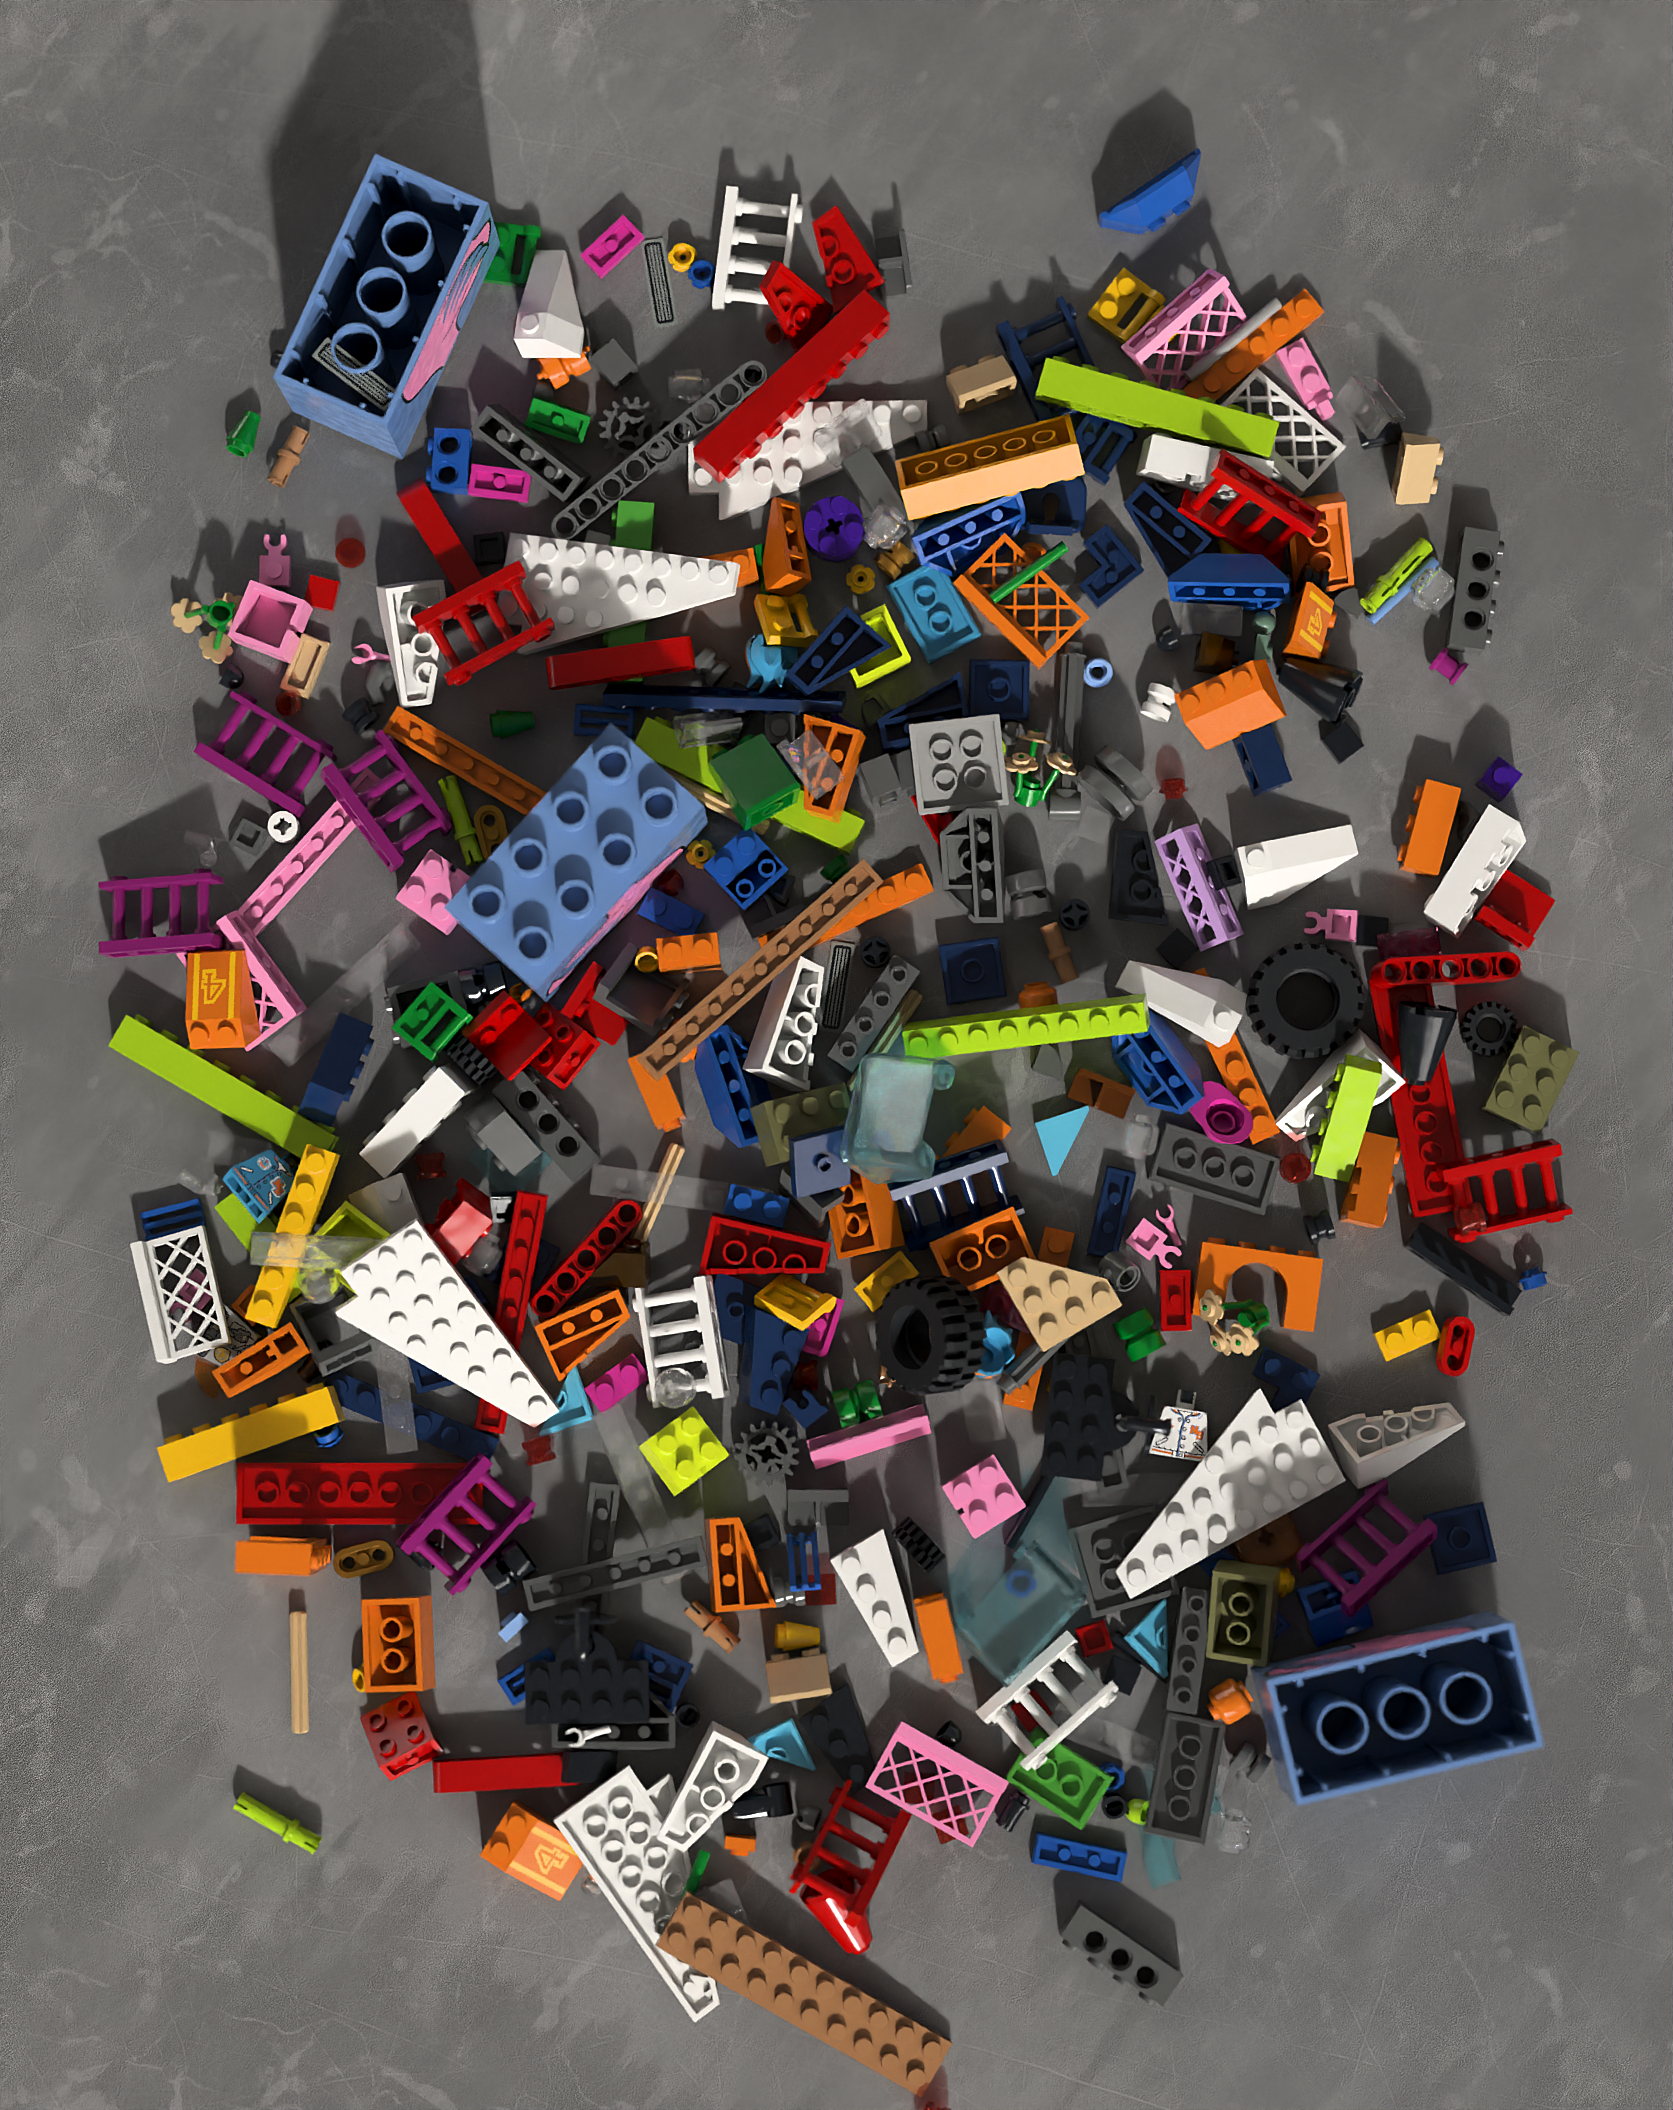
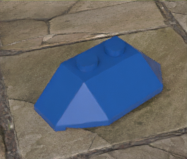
M1196 148L1190 154L1100 213L1098 218L1100 227L1143 235L1149 230L1152 233L1159 230L1166 224L1165 219L1172 214L1179 216L1188 210L1194 194L1201 157L1199 148Z
M1018 492L1013 496H1001L990 499L983 504H971L960 507L953 512L945 511L931 515L920 524L910 537L919 564L953 577L967 571L1004 533L1014 541L1022 523L1024 524L1027 520L1028 514L1021 492ZM1006 543L996 551V557L1007 552L1009 546Z
M1200 554L1170 575L1167 581L1170 601H1181L1187 606L1202 610L1266 611L1278 607L1282 603H1291L1289 578L1262 554Z
M1148 1008L1150 1016L1148 1032L1112 1036V1058L1147 1106L1182 1115L1205 1097L1201 1070L1168 1022Z
M723 1025L718 1027L698 1045L694 1069L713 1125L738 1148H742L759 1142L750 1108L773 1099L765 1079L742 1069L750 1044L734 1033L731 1027Z

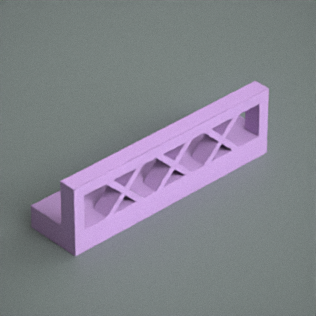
M1198 823L1180 828L1155 840L1157 850L1200 952L1243 935V930L1226 890L1216 891L1205 864L1213 859ZM1173 839L1176 840L1179 848L1177 858L1170 854L1166 845L1167 842ZM1181 868L1189 871L1191 876L1189 886L1181 881L1179 876ZM1193 895L1200 898L1202 902L1201 913L1194 911L1191 905ZM1205 923L1212 926L1216 939L1207 942L1203 933Z

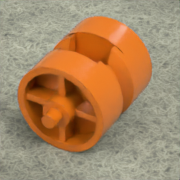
M588 345L582 347L581 358H536L541 367V372L536 374L539 380L543 377L545 380L548 379L554 390L569 382V375L573 374L578 377L591 370V366L586 358V352L591 350Z

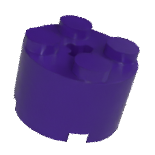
M832 496L823 498L810 507L804 520V537L810 552L821 560L834 563L846 561L858 552L864 537V520L855 504L843 496ZM829 526H840L839 534L835 535L833 531L828 533Z

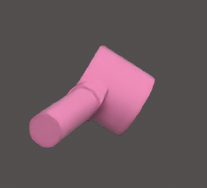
M367 644L353 647V649L363 652V658H351L356 664L369 660L391 663L389 655L372 651V648Z
M1167 1204L1170 1216L1162 1218L1159 1215L1158 1209H1156V1219L1159 1223L1165 1225L1174 1246L1178 1247L1182 1243L1172 1221L1174 1210Z

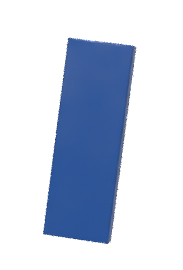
M1037 1831L1031 1863L1122 1882L1128 1851Z

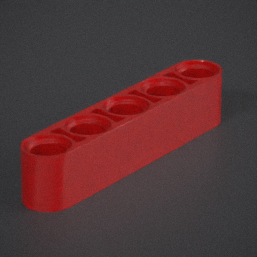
M419 478L396 492V495L455 592L457 593L482 580L483 577L423 479ZM478 603L469 608V615L472 617L486 608Z
M689 636L560 654L545 658L550 690L669 674L696 668L692 637Z
M1513 952L1397 957L1375 964L1371 970V979L1377 987L1383 989L1495 983L1516 977L1521 970V961ZM1500 960L1506 964L1507 971L1505 974L1499 968ZM1471 962L1478 966L1477 976L1471 971ZM1443 963L1450 969L1449 977L1445 976L1442 971ZM1414 965L1421 969L1420 979L1414 975ZM1386 966L1393 972L1392 980L1387 979L1384 970Z
M620 1199L606 1211L531 1294L529 1306L533 1313L543 1318L552 1317L639 1222L642 1212L636 1202L629 1199ZM629 1204L633 1208V1216L628 1221H622L619 1218V1210L623 1205ZM609 1227L613 1232V1238L609 1243L602 1244L598 1239V1233L602 1228ZM582 1250H590L593 1256L591 1263L587 1266H580L577 1260ZM564 1272L570 1273L572 1276L571 1285L568 1288L560 1289L557 1285L558 1276ZM542 1295H549L552 1301L551 1307L547 1311H539L536 1306L538 1298Z
M563 1752L432 1761L434 1793L573 1786L584 1783L561 1782Z

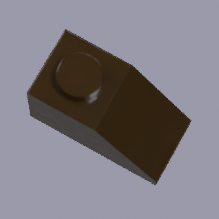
M1202 631L1196 645L1193 671L1220 675L1232 668H1236L1239 661V651L1234 650L1235 641Z
M627 1239L620 1242L586 1279V1286L646 1288L651 1278L650 1243H644L638 1239Z

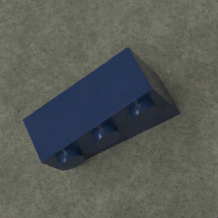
M960 672L877 719V728L883 754L910 749L908 724L970 717Z

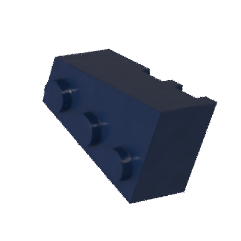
M1144 481L1123 504L1167 578L1191 560L1203 554L1212 543V539L1178 512L1177 509Z
M844 606L783 676L806 696L892 646L848 606Z
M341 1012L339 1013L299 1107L298 1114L329 1127L332 1126L342 1100L349 1102L355 1085L350 1084L352 1077L358 1079L365 1064V1062L360 1061L362 1054L368 1056L374 1039L369 1036L374 1026Z
M744 1305V1315L746 1316L745 1333L742 1335L744 1350L740 1369L739 1401L777 1415L810 1329L806 1328L802 1331L778 1317Z

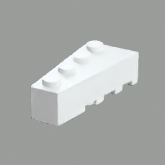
M1155 433V435L1152 434L1143 442L1136 475L1183 489L1187 488L1197 493L1213 478L1210 473L1215 457L1221 449L1203 446L1192 441L1172 439L1171 435L1165 433ZM1228 451L1271 479L1275 461ZM1223 484L1212 497L1231 502L1238 492ZM1248 500L1244 504V506L1249 507L1252 504H1254V502Z
M1488 805L1452 866L1445 873L1440 886L1425 902L1424 914L1429 922L1453 937L1459 938L1525 844L1526 839L1520 822L1492 805Z
M799 956L773 979L742 1069L788 1091H810L811 1081L808 1080L809 1066H813L814 1053H811L813 1035H816L818 1023H815L816 1007H820L824 967Z
M883 1528L833 1556L830 1558V1561L891 1666L894 1667L918 1653L919 1650Z

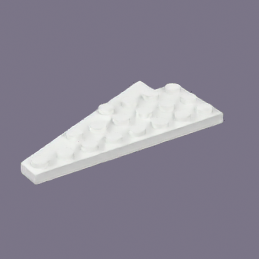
M927 400L806 402L799 416L795 419L790 417L783 424V429L775 438H768L761 444L762 448L752 459L746 458L740 464L739 471L732 478H725L719 484L694 460L693 448L741 404L739 403L688 444L689 495H719V522H726L771 502L775 497L780 498L843 470L841 466L842 460L865 445L869 447L875 456L915 438L916 432L922 430L927 432ZM701 404L697 409L698 417L703 421L709 420L713 416L712 406L710 404Z
M510 533L504 568L518 560L520 561L526 574V578L522 580L524 591L541 621L551 617L555 626V630L551 632L552 635L548 639L539 643L533 641L518 649V653L528 655L734 596L736 594L741 565L735 562ZM507 589L499 593L498 606L508 624L522 626L521 633L531 628L512 592L507 591Z
M418 1218L341 1269V1274L357 1295L335 1309L338 1317L533 1428L559 1412V1406Z
M1261 1389L1256 1390L1115 1570L1130 1599L1346 1481L1302 1400L1300 1399L1274 1413Z
M626 1765L555 1817L553 1821L695 2023L720 2004L715 1980L655 1945L681 1899L692 1870L688 1849L683 1852L657 1839L658 1832L676 1796L673 1777L670 1773H667L645 1789L630 1766Z

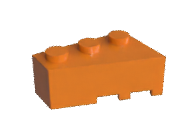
M804 714V809L811 816L839 824L867 737L861 730Z
M1365 1131L1350 1182H1347L1339 1221L1374 1229L1383 1227L1388 1212V1194H1391L1394 1185V1176H1392L1393 1165H1397L1401 1152V1147L1397 1146V1138Z
M610 1287L558 1310L552 1317L540 1318L534 1321V1328L558 1381L560 1382L568 1372L579 1362H582L600 1343H603L631 1315L620 1288Z
M740 1517L704 1518L707 1559L709 1563L711 1611L727 1612L777 1607L765 1582L763 1572L758 1565Z

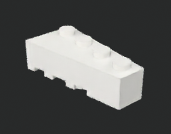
M455 1061L439 1068L436 1066L432 1067L422 1078L425 1083L419 1090L413 1088L403 1098L402 1101L405 1105L399 1111L394 1109L384 1118L382 1122L385 1126L379 1133L373 1131L363 1141L366 1147L359 1154L384 1179L393 1176L421 1148L420 1142L429 1139L441 1127L440 1121L442 1118L444 1120L447 1119L463 1105L460 1101L463 1096L470 1093L474 1094L481 1087Z

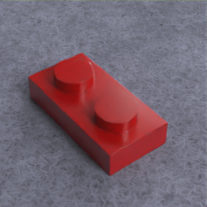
M1159 1270L1160 1331H1192L1191 1270Z

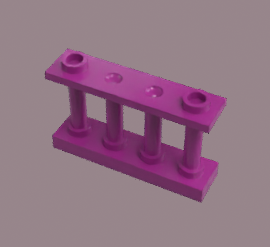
M231 691L229 696L238 703L214 742L210 741L208 746L199 741L193 752L300 819L306 809L299 803L302 799L300 795L324 757L334 763L336 762L338 757L332 752L334 747L321 738H318L317 742L313 741L255 705L258 700L250 694L242 691L239 695ZM250 710L263 718V721L240 757H235L232 762L223 756L225 753L224 747L247 711ZM273 726H276L289 735L264 774L261 773L257 777L248 772L251 768L249 764ZM300 741L313 749L314 752L290 790L286 789L282 793L274 788L276 784L274 780Z
M381 729L373 739L377 745L343 769L341 767L337 769L333 762L322 769L320 778L389 872L392 873L400 868L404 862L402 856H404L403 852L436 829H439L445 837L450 833L453 826L451 825L452 818L443 807L439 808L399 754L397 751L399 747L394 738L389 734L386 736ZM385 756L395 770L363 792L355 793L348 784L350 783V778ZM403 780L412 795L379 818L377 816L372 817L367 810V803ZM420 804L431 819L399 841L393 840L391 842L384 833L386 827Z
M195 869L194 874L128 879L127 876H111L110 881L98 882V888L113 893V936H110V941H99V954L109 958H123L190 951L223 950L224 937L214 934L213 930L209 929V885L223 884V878L213 874L211 869ZM197 886V929L194 930V934L184 935V932L181 931V887ZM169 888V931L166 932V936L156 937V934H153V890ZM141 891V934H138L136 939H128V936H125V892Z
M478 1452L395 1542L408 1555L413 1551L415 1553L419 1551L449 1579L444 1588L452 1596L457 1591L460 1593L468 1587L472 1580L470 1577L519 1523L524 1524L534 1514L533 1508L537 1505L528 1496L520 1502L490 1474L491 1470L489 1468L493 1463L481 1452ZM476 1482L486 1486L512 1510L500 1525L469 1497L470 1493L468 1491ZM455 1505L457 1507L462 1506L491 1533L480 1547L476 1546L448 1520L449 1516L447 1514ZM434 1528L436 1530L440 1528L470 1556L459 1570L453 1567L427 1543L428 1539L426 1537Z
M1385 1478L1377 1484H1370L1363 1492V1497L1312 1544H1305L1297 1554L1298 1571L1303 1573L1312 1565L1342 1593L1341 1611L1349 1618H1352L1437 1538V1525L1429 1518L1422 1524H1415L1385 1497L1388 1495V1481ZM1376 1505L1407 1532V1538L1400 1545L1398 1543L1393 1544L1364 1517ZM1354 1525L1386 1553V1558L1378 1565L1376 1563L1371 1564L1342 1537ZM1334 1545L1364 1573V1578L1355 1585L1353 1583L1350 1585L1320 1556Z

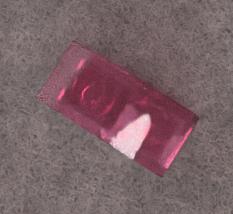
M1438 927L1377 934L1380 962L1397 957L1442 955Z
M990 1283L979 1311L986 1314L987 1310H989L992 1317L998 1315V1320L1032 1335L1006 1289Z

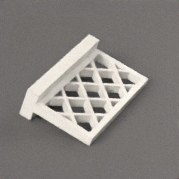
M1256 368L1220 406L1227 407V405L1232 403L1245 402L1246 413L1252 414L1251 402H1266L1267 414L1273 416L1272 402H1282L1287 406L1288 416H1273L1275 421L1289 423L1290 436L1275 437L1269 458L1270 461H1275L1271 480L1301 498L1346 446ZM1256 379L1265 387L1266 396H1250L1249 385ZM1294 422H1305L1310 427V436H1295ZM1326 441L1335 450L1331 455L1317 456L1316 442ZM1275 442H1290L1291 456H1280L1275 450ZM1296 442H1311L1312 456H1297ZM1297 462H1313V474L1308 479L1298 471ZM1318 462H1323L1318 468Z
M201 1225L150 1241H138L130 1244L157 1362L164 1364L172 1363L179 1358L232 1343L205 1226ZM198 1235L200 1247L193 1256L183 1250L182 1247L188 1237ZM179 1240L177 1245L171 1243ZM167 1244L174 1248L166 1264L157 1259L155 1247ZM179 1252L192 1259L184 1274L171 1268ZM202 1254H203L204 1262H203L202 1260H200V1257H201ZM197 1262L205 1266L207 1275L201 1285L189 1278ZM159 1265L162 1266V1267H164V1268L162 1269L161 1273H160ZM168 1271L181 1278L173 1293L164 1289L163 1280ZM186 1281L199 1288L190 1304L177 1297ZM208 1284H210L211 1291L206 1289ZM204 1292L211 1295L214 1302L208 1314L195 1307ZM175 1300L188 1307L179 1322L172 1319L169 1312ZM192 1311L205 1317L197 1333L184 1326ZM215 1313H216V1315H217V1319H218V1320H216V1319L213 1318V1316L215 1315ZM210 1321L219 1325L221 1339L209 1341L202 1337ZM172 1323L177 1326L175 1330H173ZM183 1329L193 1335L194 1338L188 1348L178 1351L176 1339ZM199 1340L204 1342L203 1344L197 1345Z

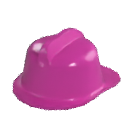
M1213 1081L1203 1082L1205 1097L1189 1110L1195 1120L1203 1127L1204 1133L1208 1138L1218 1143L1228 1144L1240 1143L1248 1138L1253 1129V1119L1248 1109L1220 1083Z

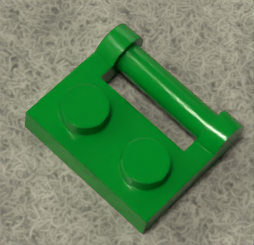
M494 222L500 246L483 282L525 288L535 257L537 239H540L542 229L535 225L523 226ZM517 237L525 238L521 271L520 274L514 275L512 272Z
M430 982L391 1028L432 1063H435L440 1057L438 1056L440 1051L464 1023L468 1024L474 1017L433 982ZM450 1009L456 1015L428 1047L422 1040Z

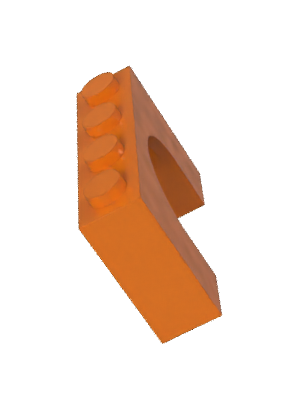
M1208 1237L1207 1242H1200L1191 1315L1200 1316L1199 1301L1201 1297H1204L1207 1289L1214 1290L1216 1295H1220L1222 1303H1225L1227 1286L1233 1273L1248 1263H1260L1272 1268L1279 1275L1284 1286L1280 1328L1314 1332L1323 1259L1316 1258V1252L1298 1250V1255L1286 1254V1248L1268 1246V1251L1257 1250L1255 1243L1238 1241L1237 1247L1225 1245L1226 1239Z
M252 1535L250 1540L236 1541L235 1573L311 1576L325 1569L327 1563H331L332 1545H327L328 1538Z
M943 1591L914 1597L913 1601L933 1680L939 1679L940 1684L958 1680V1674L964 1673Z

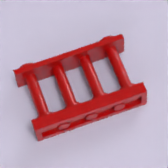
M1223 448L1215 457L1210 473L1213 478L1198 495L1186 488L1182 493L1177 509L1186 518L1199 524L1242 553L1262 554L1279 570L1285 552L1282 548L1298 532L1311 538L1317 532L1322 514L1321 511ZM1223 484H1226L1238 492V494L1221 511L1208 501ZM1250 500L1263 508V510L1246 527L1232 517ZM1275 516L1288 524V526L1272 542H1269L1257 533Z
M519 560L412 616L419 634L427 632V634L431 633L451 669L444 674L448 686L454 683L458 686L472 678L471 674L533 641L539 643L548 639L552 635L551 632L555 630L551 617L541 621L524 591L522 580L526 578V574ZM505 589L512 592L531 628L516 636L495 601L496 594ZM478 603L485 606L504 640L503 643L490 650L487 649L468 614L469 608ZM452 617L458 619L478 655L463 664L459 661L441 628L443 626L442 623Z
M1551 1138L1435 1165L1437 1177L1452 1187L1459 1226L1448 1228V1235L1455 1241L1458 1240L1459 1243H1468L1477 1239L1476 1236L1545 1220L1548 1223L1559 1222L1565 1219L1564 1216L1573 1214V1210L1569 1205L1564 1202H1558L1551 1164L1554 1161V1157L1563 1156L1561 1144ZM1536 1162L1540 1167L1547 1206L1529 1210L1522 1169L1525 1168L1524 1164ZM1506 1169L1510 1171L1517 1213L1500 1217L1493 1175H1495L1497 1170ZM1477 1175L1481 1179L1488 1220L1471 1223L1463 1182L1466 1181L1465 1178Z
M847 1779L841 1788L836 1786L830 1795L828 1803L832 1804L803 1864L797 1862L789 1877V1879L794 1881L789 1892L795 1894L802 1883L812 1887L844 1905V1909L848 1911L844 1922L855 1928L863 1917L912 1814L901 1809L895 1818L892 1816L887 1818L846 1795L852 1784V1781ZM840 1806L882 1828L881 1832L886 1834L883 1842L877 1841L874 1843L836 1822L834 1818ZM827 1832H831L870 1854L869 1858L873 1859L870 1868L865 1866L863 1869L821 1846ZM815 1857L857 1880L856 1883L861 1885L858 1893L852 1892L850 1895L809 1872Z

